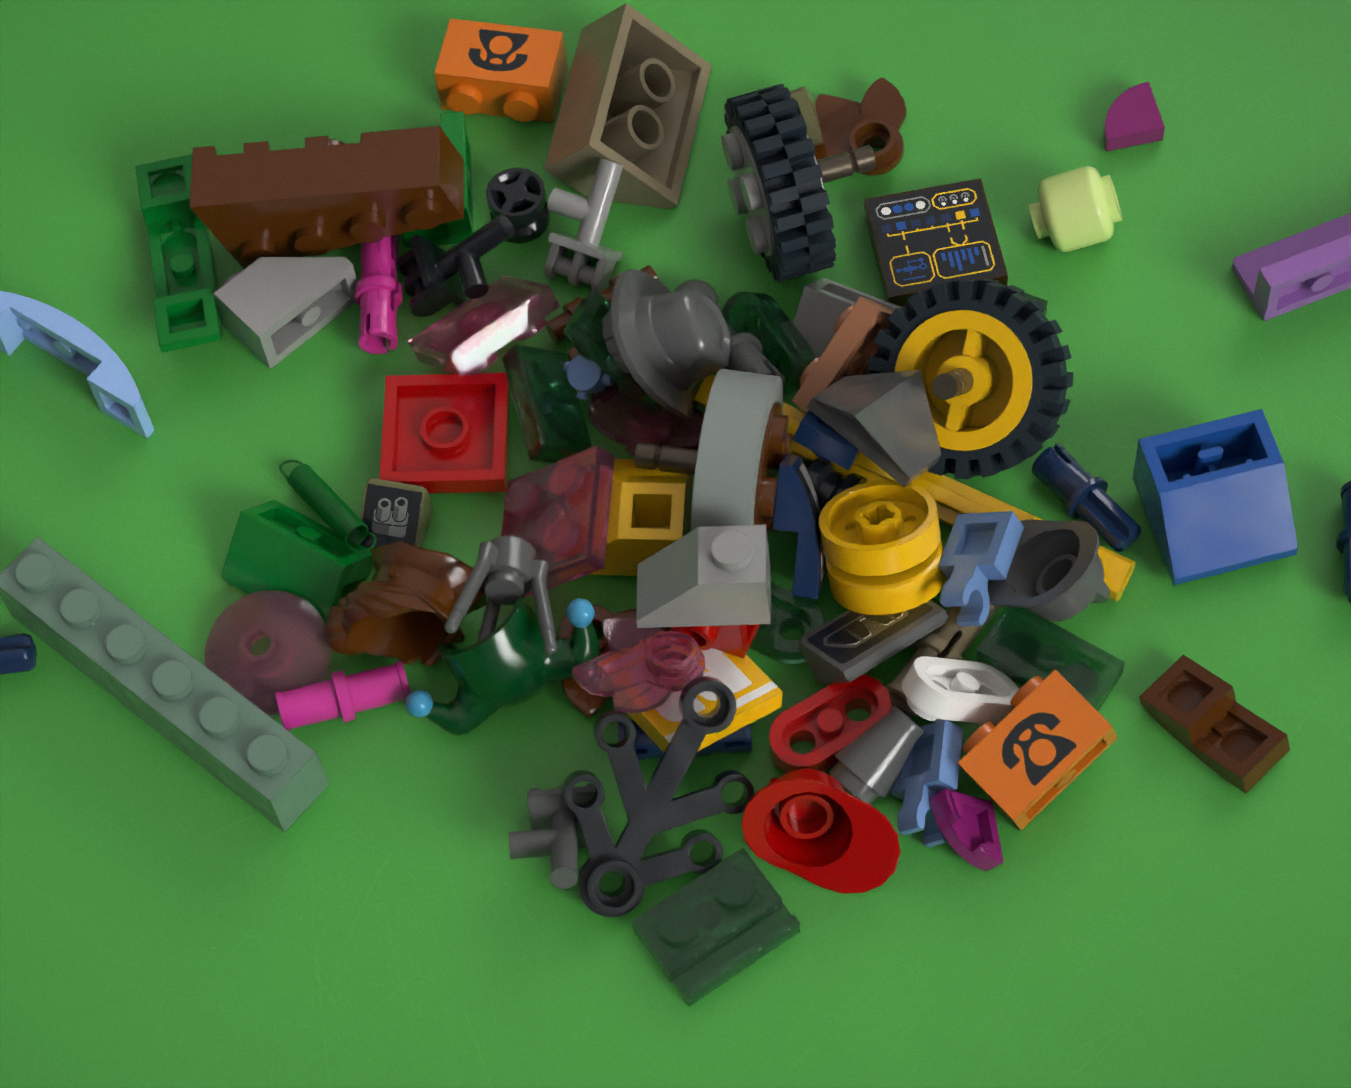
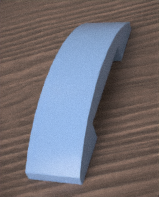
M0 291V351L10 356L26 339L88 376L87 382L101 412L146 439L154 432L155 429L135 381L121 359L103 339L72 316L50 305L15 293Z

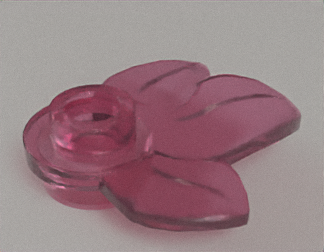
M608 618L603 620V634L610 651L572 668L573 679L582 688L591 694L603 697L613 696L615 711L641 713L663 705L673 692L682 691L691 680L704 676L705 657L698 648L697 642L688 634L678 631L665 632L662 627L637 628L636 619Z

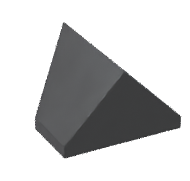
M920 370L845 376L813 397L807 406L810 411L903 487H906L933 467L942 455Z

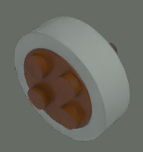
M720 369L713 381L707 401L698 450L662 446L660 448L656 444L637 443L634 457L635 468L649 470L658 468L663 472L694 476L691 531L697 527L766 525L768 532H778V530L773 529L778 482L777 473L779 465L786 455L792 453L793 434L788 433V415H783V386L781 377Z

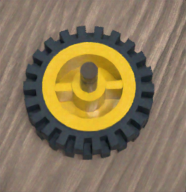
M968 278L931 286L930 289L917 292L908 298L909 303L904 307L896 308L887 318L891 321L889 327L880 330L874 341L875 344L880 345L878 354L870 356L868 370L875 371V374L920 370L942 454L938 462L928 472L940 476L952 473L955 474L954 479H970L980 475L983 478L1010 469L1043 448L1042 444L1052 438L1060 427L1057 424L1060 416L1067 413L1070 400L1065 399L1067 388L1073 386V372H1067L1066 360L1071 359L1069 346H1062L1057 334L1063 331L1056 320L1049 321L1042 312L1046 308L1037 299L1028 300L1022 296L1025 291L1014 285L1003 286L999 284V280L987 278L980 280Z

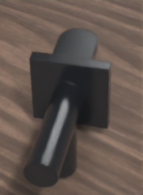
M499 215L447 251L417 234L410 238L413 249L399 258L398 267L401 274L408 276L404 280V287L408 295L414 296L410 301L413 315L417 317L433 315L451 302L462 307L467 303L466 297L477 299L488 293L489 287L480 257L515 234L514 227L506 216Z

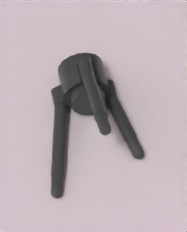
M501 536L494 538L490 542H482L477 562L445 623L446 632L452 634L457 631L481 586L485 589L488 601L477 642L495 631L501 605H513L515 600L523 598V596L529 593L532 587L544 651L549 655L554 654L557 651V643L546 584L548 562L536 560L537 556L534 547L529 542L518 537Z

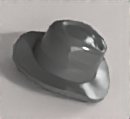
M631 269L618 274L613 289L611 309L602 319V332L607 350L618 367L625 373H631L634 380L653 400L682 421L691 419L698 404L694 398L700 388V380L729 365V356L732 351L731 331L719 304L710 295L696 289L686 288L671 292L664 284L646 272Z

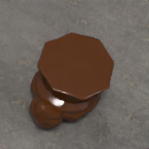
M402 541L370 549L375 574L371 582H361L353 592L348 593L345 598H341L338 605L332 607L327 615L328 621L324 626V631L327 635L325 639L326 644L334 652L350 656L364 653L384 656L397 661L402 660L404 665H411L422 660L421 664L427 667L437 664L442 659L437 646L446 642L449 644L464 642L465 636L461 626L459 625L455 633L450 634L445 630V623L473 567L448 553L423 549ZM482 586L479 588L466 615L487 605L485 589Z

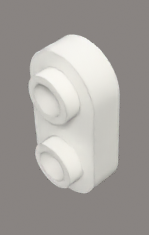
M929 656L918 657L901 683L902 690L907 697V704L920 717L935 722L942 719L971 722L981 726L987 722L997 725L1015 708L1010 702L1019 690L1017 685L1006 674L988 664Z

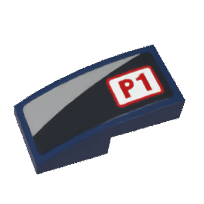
M787 454L779 465L773 529L798 532L792 596L818 599L825 586L826 557L819 529L821 509L810 474L801 456Z

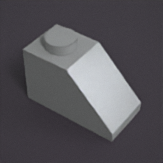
M260 257L246 269L232 274L224 282L223 286L213 294L225 327L271 369L356 303L355 285L358 281L353 264L346 257Z
M766 525L697 527L639 563L637 568V628L771 624V575Z

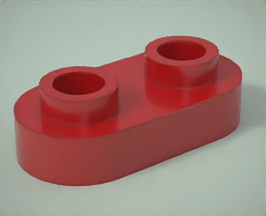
M862 674L851 682L830 684L782 712L773 721L769 732L770 753L776 766L783 772L788 773L793 770L806 768L824 771L835 765L839 761L835 754L886 716L891 710V697L887 688L876 678ZM854 709H863L870 716L863 721H853L847 714ZM799 741H808L814 745L813 750L805 754L796 753L791 747Z

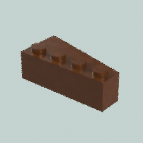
M440 126L361 133L360 143L351 144L329 139L328 136L305 138V148L272 151L268 141L244 143L243 153L217 155L215 146L195 147L192 152L190 208L243 269H246L260 257L319 256L331 250L360 243H373L385 237L418 229H432L439 224L464 219V159Z

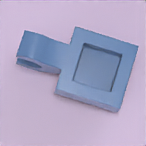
M1013 511L957 514L938 567L948 578L941 592L940 603L944 607L961 606L956 620L959 627L982 626L987 620L990 609L988 581L1006 580L1024 529L1023 524Z
M940 720L921 726L925 732L916 741L890 793L903 800L897 818L899 833L908 835L925 829L923 845L928 848L948 843L936 823L929 797L944 789L957 790L960 769L958 762L961 757L963 728L948 720Z

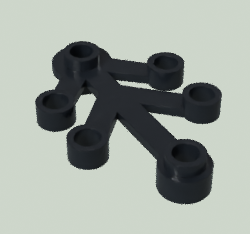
M710 676L698 677L691 680L683 688L679 697V710L683 718L647 786L633 746L636 739V729L629 717L620 711L612 710L604 712L596 719L593 726V735L599 747L607 752L628 819L615 846L600 808L605 792L598 777L590 771L578 770L569 774L562 785L563 799L567 806L576 813L589 854L588 860L581 867L578 875V890L585 905L596 914L605 917H618L627 914L640 903L646 886L691 871L700 874L709 873L715 870L721 863L723 857L722 846L711 832L704 829H696L687 833L682 839L679 848L641 858L654 834L721 812L729 814L742 813L745 810L746 804L754 796L753 785L744 774L736 770H727L718 774L711 786L673 798L706 734L723 731L731 724L735 717L736 700L734 694L717 678ZM704 691L715 693L717 703L711 712L707 714L695 712L694 700L698 694ZM613 721L624 723L626 725V735L622 741L610 744L603 740L602 733L607 724ZM582 781L591 782L595 786V794L590 801L577 803L571 799L572 788L577 783ZM731 781L741 782L744 787L742 797L734 803L724 802L721 798L723 787ZM698 841H708L713 846L711 856L702 862L691 860V847ZM618 871L623 875V882L617 890L606 892L599 888V881L604 873Z

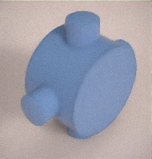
M590 347L588 354L577 355L571 362L567 361L564 364L563 371L567 374L571 386L578 390L576 398L588 401L590 393H599L614 383L615 376L611 374L608 363L600 358L602 352L600 348Z

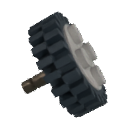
M783 84L727 99L724 107L726 111L724 117L728 130L725 135L721 136V142L730 170H735L736 173L735 178L727 181L728 191L736 214L746 213L748 219L745 220V226L754 254H761V257L765 258V264L769 273L772 272L774 280L778 281V283L833 267V261H836V253L834 251L836 240L831 230L834 228L833 218L828 211V204L830 203L823 184L852 176L854 172L862 173L876 169V160L871 146H863L851 150L850 153L843 152L816 160L815 148L812 139L808 138L807 125L802 115L799 116L798 105L795 99L791 98L788 88H784Z

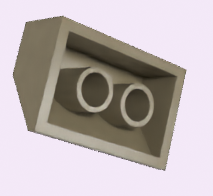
M627 3L585 26L581 30L544 169L588 198L600 158L624 165L612 202L671 209L677 206L712 65Z

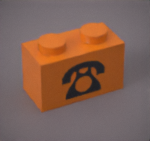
M450 18L434 72L441 108L454 110L455 112L463 111L464 115L478 113L510 117L520 122L534 120L554 123L568 71L564 35L561 31Z
M1056 669L1044 680L1037 675L1026 682L1016 692L1010 702L1015 708L996 726L992 722H987L978 728L964 743L962 750L966 755L958 762L966 775L1020 830L1026 827L1118 739L1113 726Z

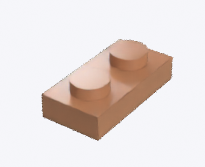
M860 296L855 305L848 307L838 318L834 327V337L822 355L814 359L803 371L800 378V388L793 397L792 402L807 413L809 411L807 406L811 399L843 377L868 374L870 371L868 370L869 358L878 354L880 345L875 344L874 341L880 330L889 327L891 321L887 318L893 311L885 305Z

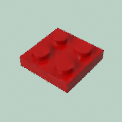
M508 372L386 376L379 479L422 486L428 490L429 494L507 492L511 395Z

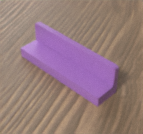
M1351 213L1233 259L1232 271L1263 321L1351 288Z

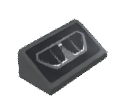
M931 600L913 609L889 615H866L847 610L801 638L799 647L817 683H823L824 685L851 682L942 626L949 617L944 608Z

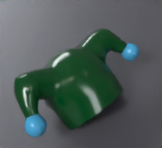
M522 598L515 600L513 610L507 619L494 632L481 641L458 650L454 645L447 642L440 644L437 648L449 670L459 683L456 697L448 704L433 701L427 691L416 690L410 693L406 699L407 713L412 717H426L445 731L453 735H462L477 728L496 710L528 701L544 687L546 682L571 679L590 674L600 666L601 660L599 641L592 624L595 617V610L592 604L587 599L578 598L571 601L567 606L566 615L570 623L574 625L572 638L555 636L557 651L552 655L544 651L537 615Z

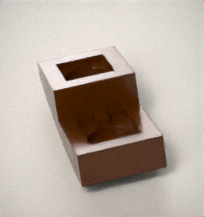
M1182 655L1139 696L1140 703L1144 709L1165 730L1209 768L1245 794L1290 751L1287 734L1237 703L1232 685L1185 655Z

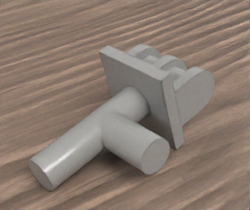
M600 158L588 198L559 188L552 190L548 199L547 209L581 221L577 236L550 233L548 242H551L552 245L545 264V276L556 279L559 275L568 277V283L579 287L583 282L591 285V291L596 294L608 287L616 261H621L623 252L602 246L599 243L624 165ZM568 249L575 251L573 260L566 258ZM591 257L599 259L596 268L589 266Z

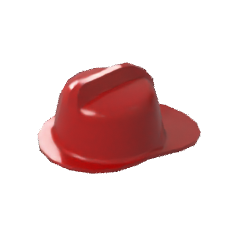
M808 768L793 770L779 778H771L768 785L758 790L746 804L741 821L744 840L756 856L822 888L842 894L865 893L883 885L895 872L901 853L898 833L887 816L870 804L848 794L837 779L819 770Z

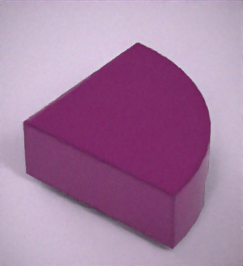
M1149 81L1127 89L1112 103L1105 120V151L1163 140L1165 126Z
M944 789L929 797L932 813L940 831L951 847L964 860L984 871H989L1004 863L992 801Z

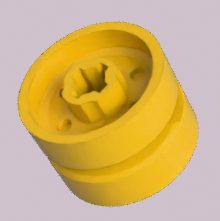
M896 480L872 481L842 491L823 507L819 516V529L826 557L828 579L832 596L841 606L860 614L889 615L918 607L931 600L940 592L946 581V576L938 567L943 554V546L940 539L941 532L936 502L927 490L913 483L903 487Z

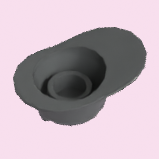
M1031 519L1020 521L1024 529L1006 580L988 581L990 605L1024 608L1043 620L1054 622L1071 619L1081 613L1089 604L1105 603L1110 596L1109 588L1104 582L1103 563L1097 553L1100 545L1098 531L1088 522L1077 520L1051 521Z

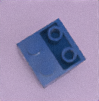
M1262 409L1138 439L1132 478L1173 586L1297 554L1298 545L1285 465Z

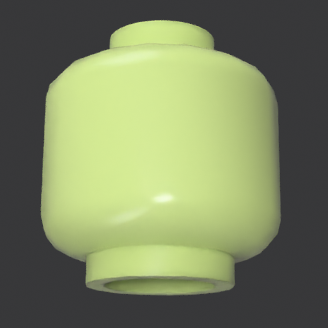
M1092 166L1080 167L1043 179L1038 188L1039 201L1029 204L1032 222L1038 239L1050 236L1054 247L1061 252H1069L1107 241L1114 234V223L1123 220L1111 176L1101 177L1097 169Z

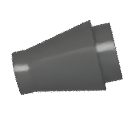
M894 705L886 716L835 754L839 761L829 773L856 798L870 805L873 804L879 795L886 799L916 741L925 731Z

